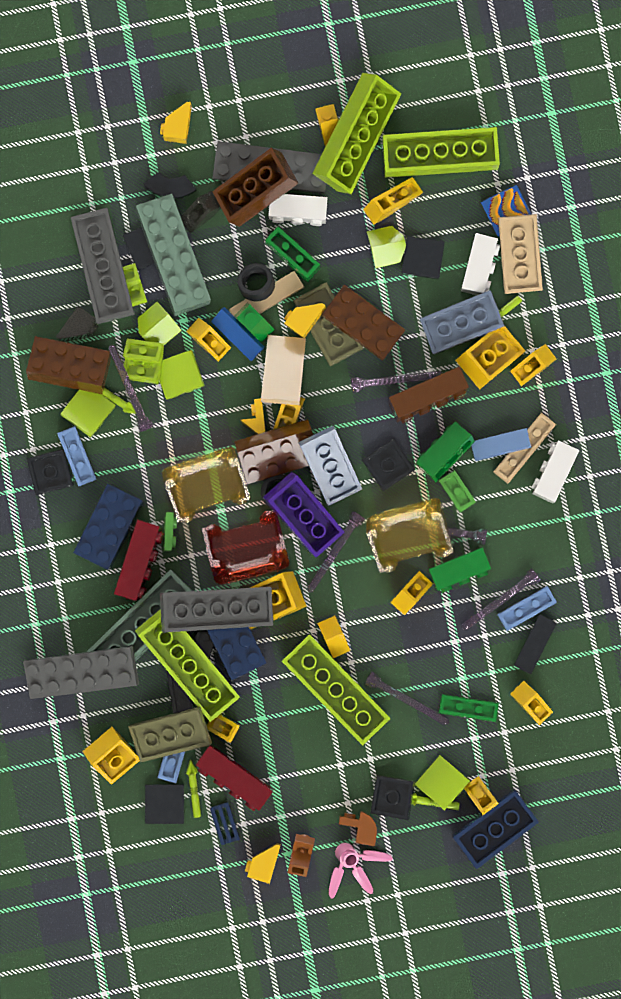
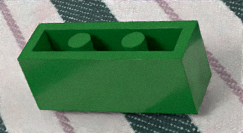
M277 227L265 239V244L306 282L319 271L320 264L281 228Z
M455 421L452 425L447 426L444 434L440 438L435 439L431 447L418 457L416 464L421 471L436 483L475 441L472 435Z
M482 547L430 568L428 571L436 591L441 590L444 593L453 589L452 585L459 583L461 586L471 582L469 578L477 576L479 579L488 575L487 571L491 567Z

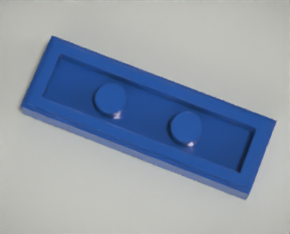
M225 307L211 321L250 361H253L264 349V346Z

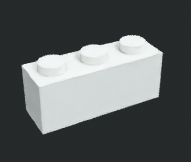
M284 194L269 205V220H272L274 223L291 221L292 224L301 225L303 222H309L313 226L326 224L327 197Z
M475 234L461 289L462 292L479 295L489 291L491 281H488L489 273L493 274L496 264L492 262L494 255L498 256L500 245L497 244L498 238Z
M559 440L556 442V445L552 443L547 453L550 455L548 462L544 460L539 470L542 472L540 479L536 478L531 487L534 489L532 494L552 504L555 503L579 450Z

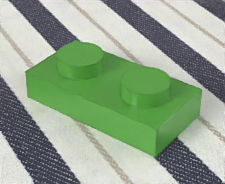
M455 470L439 480V483L459 513L476 503Z
M166 512L164 515L163 552H171L172 548L176 546V536H173V529L177 527V517H174L173 512Z

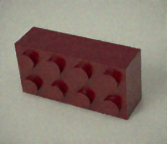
M137 520L114 592L115 595L138 602L146 594L147 588L144 586L146 580L150 581L153 572L150 567L152 562H156L158 556L156 548L158 544L162 543L164 537L160 526Z
M212 745L207 748L196 764L199 767L197 769L198 772L206 777L208 775L214 778L213 782L221 788L225 786L230 789V795L236 799L240 797L246 801L245 805L253 811L255 809L260 811L274 790Z

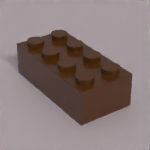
M271 147L212 192L228 222L240 227L296 186L298 181L284 155Z
M35 336L26 369L28 380L103 394L111 355L110 351Z
M459 366L390 396L388 404L396 422L401 421L404 424L411 421L414 415L418 413L420 416L425 415L434 406L440 408L447 405V402L452 398L456 401L465 397L469 386Z
M308 419L234 441L247 484L309 466L298 443L313 436Z

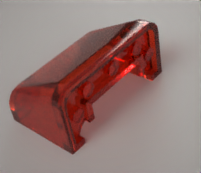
M274 511L263 512L259 517L260 522L226 531H222L220 526L214 524L202 528L210 568L216 583L226 584L282 570L289 566L279 518Z

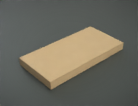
M537 214L499 217L498 225L504 294L542 291Z
M268 335L261 402L300 405L306 338Z

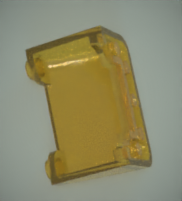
M234 447L217 450L169 466L162 471L164 484L178 523L190 522L196 514L195 511L229 500L241 505L251 499Z
M438 498L375 514L367 519L366 534L380 573L394 571L398 566V561L434 551L440 557H447L454 553L443 507Z

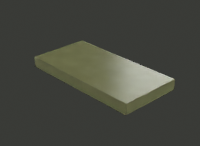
M326 282L296 298L293 302L296 307L323 303L327 308L335 296ZM320 316L310 330L330 367L363 349L362 345L322 316Z
M201 707L128 726L140 762L212 744Z

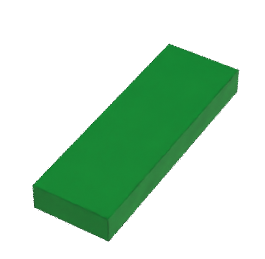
M441 694L439 713L496 722L499 703Z

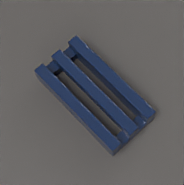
M229 802L211 807L210 811L221 845L240 840ZM224 807H226L235 837L232 838L222 810ZM215 810L219 811L227 836L226 840L223 838Z

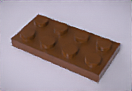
M346 285L341 288L321 315L382 361L405 331L403 327Z

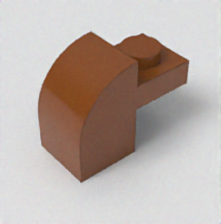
M360 811L359 819L355 818L356 815L351 813H344V816H340L339 825L358 827L355 843L375 846L377 827L369 814Z
M296 834L287 873L303 877L307 876L315 838L305 834Z

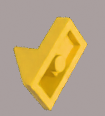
M334 104L315 109L325 146L339 121Z
M261 398L254 399V404H251L252 416H256V418L243 419L241 422L254 433L260 434L265 432L263 405Z
M479 776L464 787V790L482 815L499 804Z

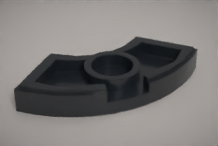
M157 172L143 183L150 192L160 197L172 194L173 198L178 199L189 196L197 191L185 175L170 179Z

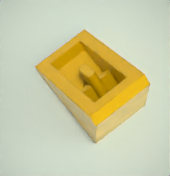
M335 616L317 623L332 658L350 651Z
M220 714L214 720L208 722L207 729L231 743L241 725Z

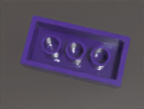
M292 472L263 496V499L315 558L345 533L302 480Z

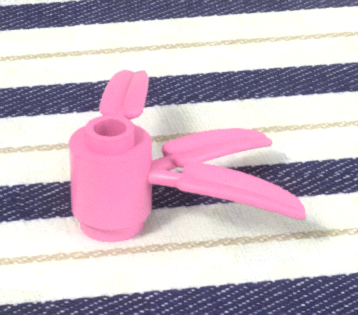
M349 843L338 845L335 855L340 861L339 868H334L329 885L330 898H334L344 873L343 866L347 868L353 867L352 874L367 893L372 894L373 888L361 866H356L359 857H362V860L391 861L393 860L392 856L373 850H364L363 854H360Z

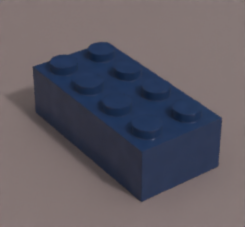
M107 484L73 553L110 571L144 502Z
M249 627L206 630L231 681L266 664Z
M514 789L498 801L499 804L484 815L480 814L452 835L476 869L539 823Z

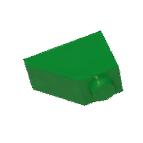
M248 302L234 315L261 343L275 330Z

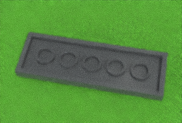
M217 141L213 180H229L270 148ZM276 149L284 155L298 181V184L290 190L325 194L326 183L312 174L322 154Z
M108 208L71 217L97 324L135 315Z
M271 587L160 593L161 626L164 633L273 626Z
M133 646L23 661L30 699L139 685Z

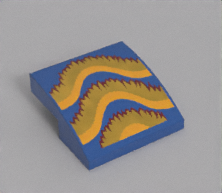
M517 185L481 202L497 236H499V217L532 215Z

